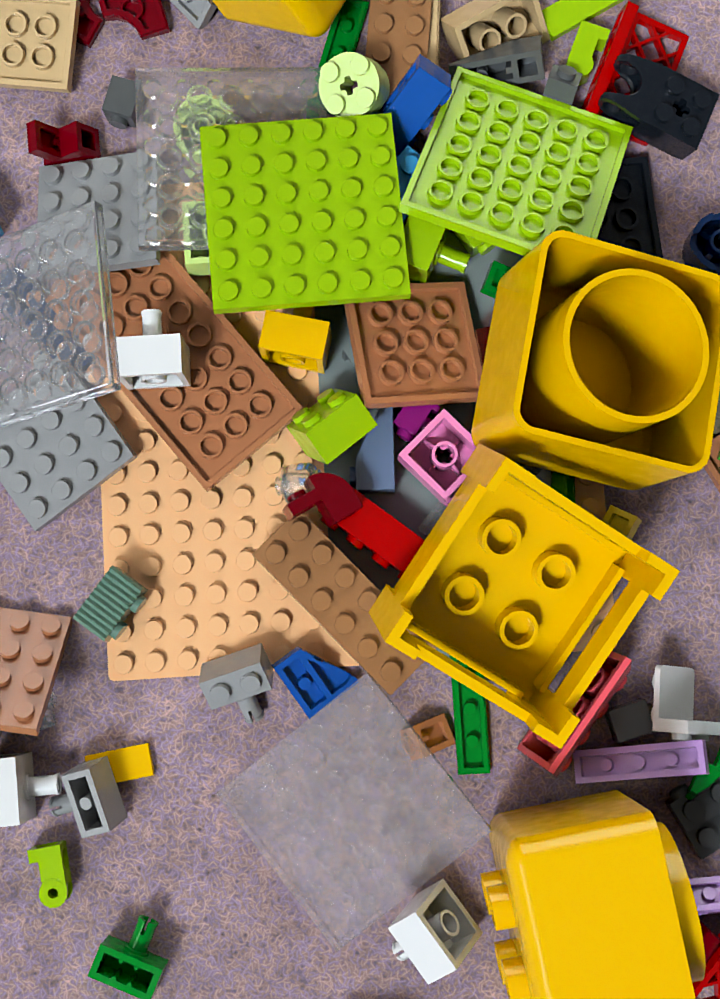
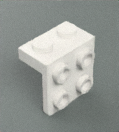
M656 665L655 673L652 677V686L654 688V700L651 710L652 731L671 733V739L684 741L700 739L709 741V735L720 736V722L693 720L695 677L693 668Z

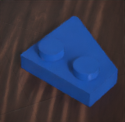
M298 646L271 665L309 719L359 683V680L353 674Z

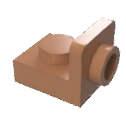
M444 713L400 730L402 749L410 756L411 761L427 757L456 744Z

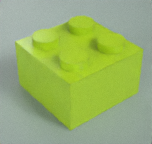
M330 388L317 397L318 402L309 409L307 407L295 413L292 416L293 421L286 427L308 457L328 465L374 429L377 423L356 393Z

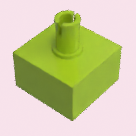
M409 215L404 226L410 283H428L434 267L438 263L464 274L471 254L445 245L449 229Z

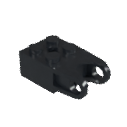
M632 54L617 56L613 66L620 77L628 83L630 95L604 92L598 100L599 108L615 121L632 126V136L675 158L683 160L696 151L720 94L667 66Z

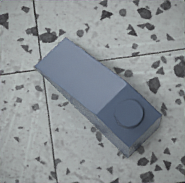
M393 407L379 408L374 418L377 426L367 433L355 458L356 467H350V485L356 486V490L361 494L395 493Z

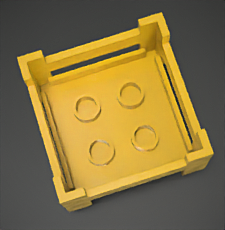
M478 444L460 471L467 477L395 587L392 588L386 584L368 613L386 643L414 660L419 657L521 719L532 732L561 749L580 722V718L572 710L648 596L651 595L661 601L680 571L572 502L514 461L482 444ZM621 577L625 578L629 583L555 692L549 685ZM407 629L507 690L506 693L414 637Z

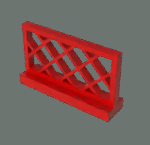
M628 1L617 15L581 109L601 116L603 111L598 106L600 96L604 92L617 93L614 82L622 78L613 66L617 56L635 50L637 56L646 59L642 47L653 43L659 58L651 61L658 64L662 62L664 66L676 71L689 36L637 12L639 6ZM640 24L646 27L651 38L639 42L635 32L636 25ZM669 38L678 41L679 44L676 51L666 55L661 40ZM630 135V141L644 146L648 145V143Z

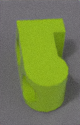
M581 20L566 65L573 67L577 72L583 74L579 86L588 81L594 65L592 58L594 50L603 52L610 33V29Z
M66 840L35 845L27 850L29 864L38 862L42 882L39 889L40 901L46 907L57 908L71 896L73 891Z

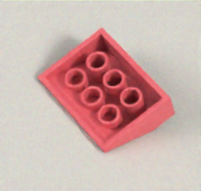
M613 651L610 653L572 711L580 718V722L561 749L535 734L531 729H529L517 749L555 777L560 772L565 771L569 767L572 755L577 747L584 744L589 738L590 729L595 721L607 712L608 702L615 692L620 691L626 684L632 660Z

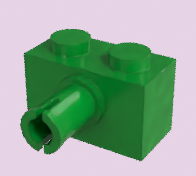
M139 915L129 942L108 935L100 944L88 977L137 998L152 999L169 962L168 959L147 950L159 922L152 918L146 930H144L149 917Z

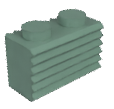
M111 566L97 587L94 588L93 592L73 616V619L103 641L109 642L111 638L117 640L127 627L124 621L131 612L136 614L145 604L147 598L144 594L148 589L120 568Z

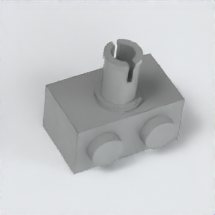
M262 643L202 663L199 686L211 710L237 702L246 723H253L252 715L256 722L263 718L265 713L255 695L272 689L273 667Z
M107 756L79 763L63 774L61 778L66 794L52 796L49 800V808L59 806V809L51 811L53 816L58 817L73 812L82 838L110 832L128 817Z

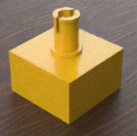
M313 307L293 308L292 315L266 310L258 345L263 362L325 374L332 340L330 322L312 319Z

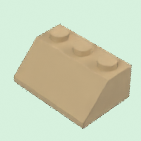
M472 0L440 19L447 44L458 60L510 40L541 35L542 44L550 40L539 0Z

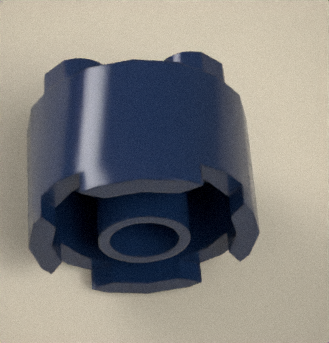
M709 213L699 220L684 241L682 259L685 265L720 275V250L715 247V245L720 247V213Z

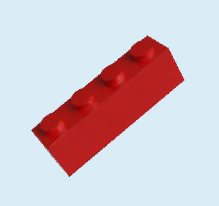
M353 488L363 507L330 529L333 531L338 527L348 534L345 539L359 550L365 546L374 553L371 559L385 569L391 565L400 572L397 576L400 579L425 540ZM322 516V517L320 518V521H321L323 524H325L327 527H329L328 524L326 523L325 519H324L323 516Z

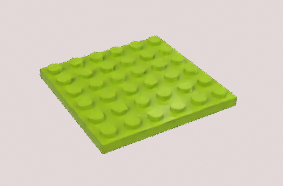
M458 66L451 81L452 93L447 102L440 107L400 203L399 212L523 256L529 253L550 233L559 230L597 239L633 127Z
M391 113L199 127L214 314L410 299L411 289L403 215L399 212L401 197Z

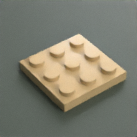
M0 0V87L71 93L81 4L79 0Z

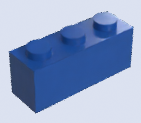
M421 54L378 113L392 114L396 158L407 146L412 148L416 140L415 135L420 129L425 130L429 126L434 116L433 111L438 105L443 106L452 93L451 75Z

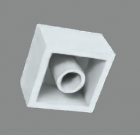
M145 309L141 311L142 336L114 337L115 376L128 390L191 386L190 349L180 333L162 334L161 310Z
M32 752L0 755V827L21 825L37 817L35 796L60 795L62 791L60 773L34 776Z
M443 878L416 894L388 927L396 939L392 943L393 954L395 955L404 950L396 958L400 961H405L409 958L428 985L457 970L483 934Z

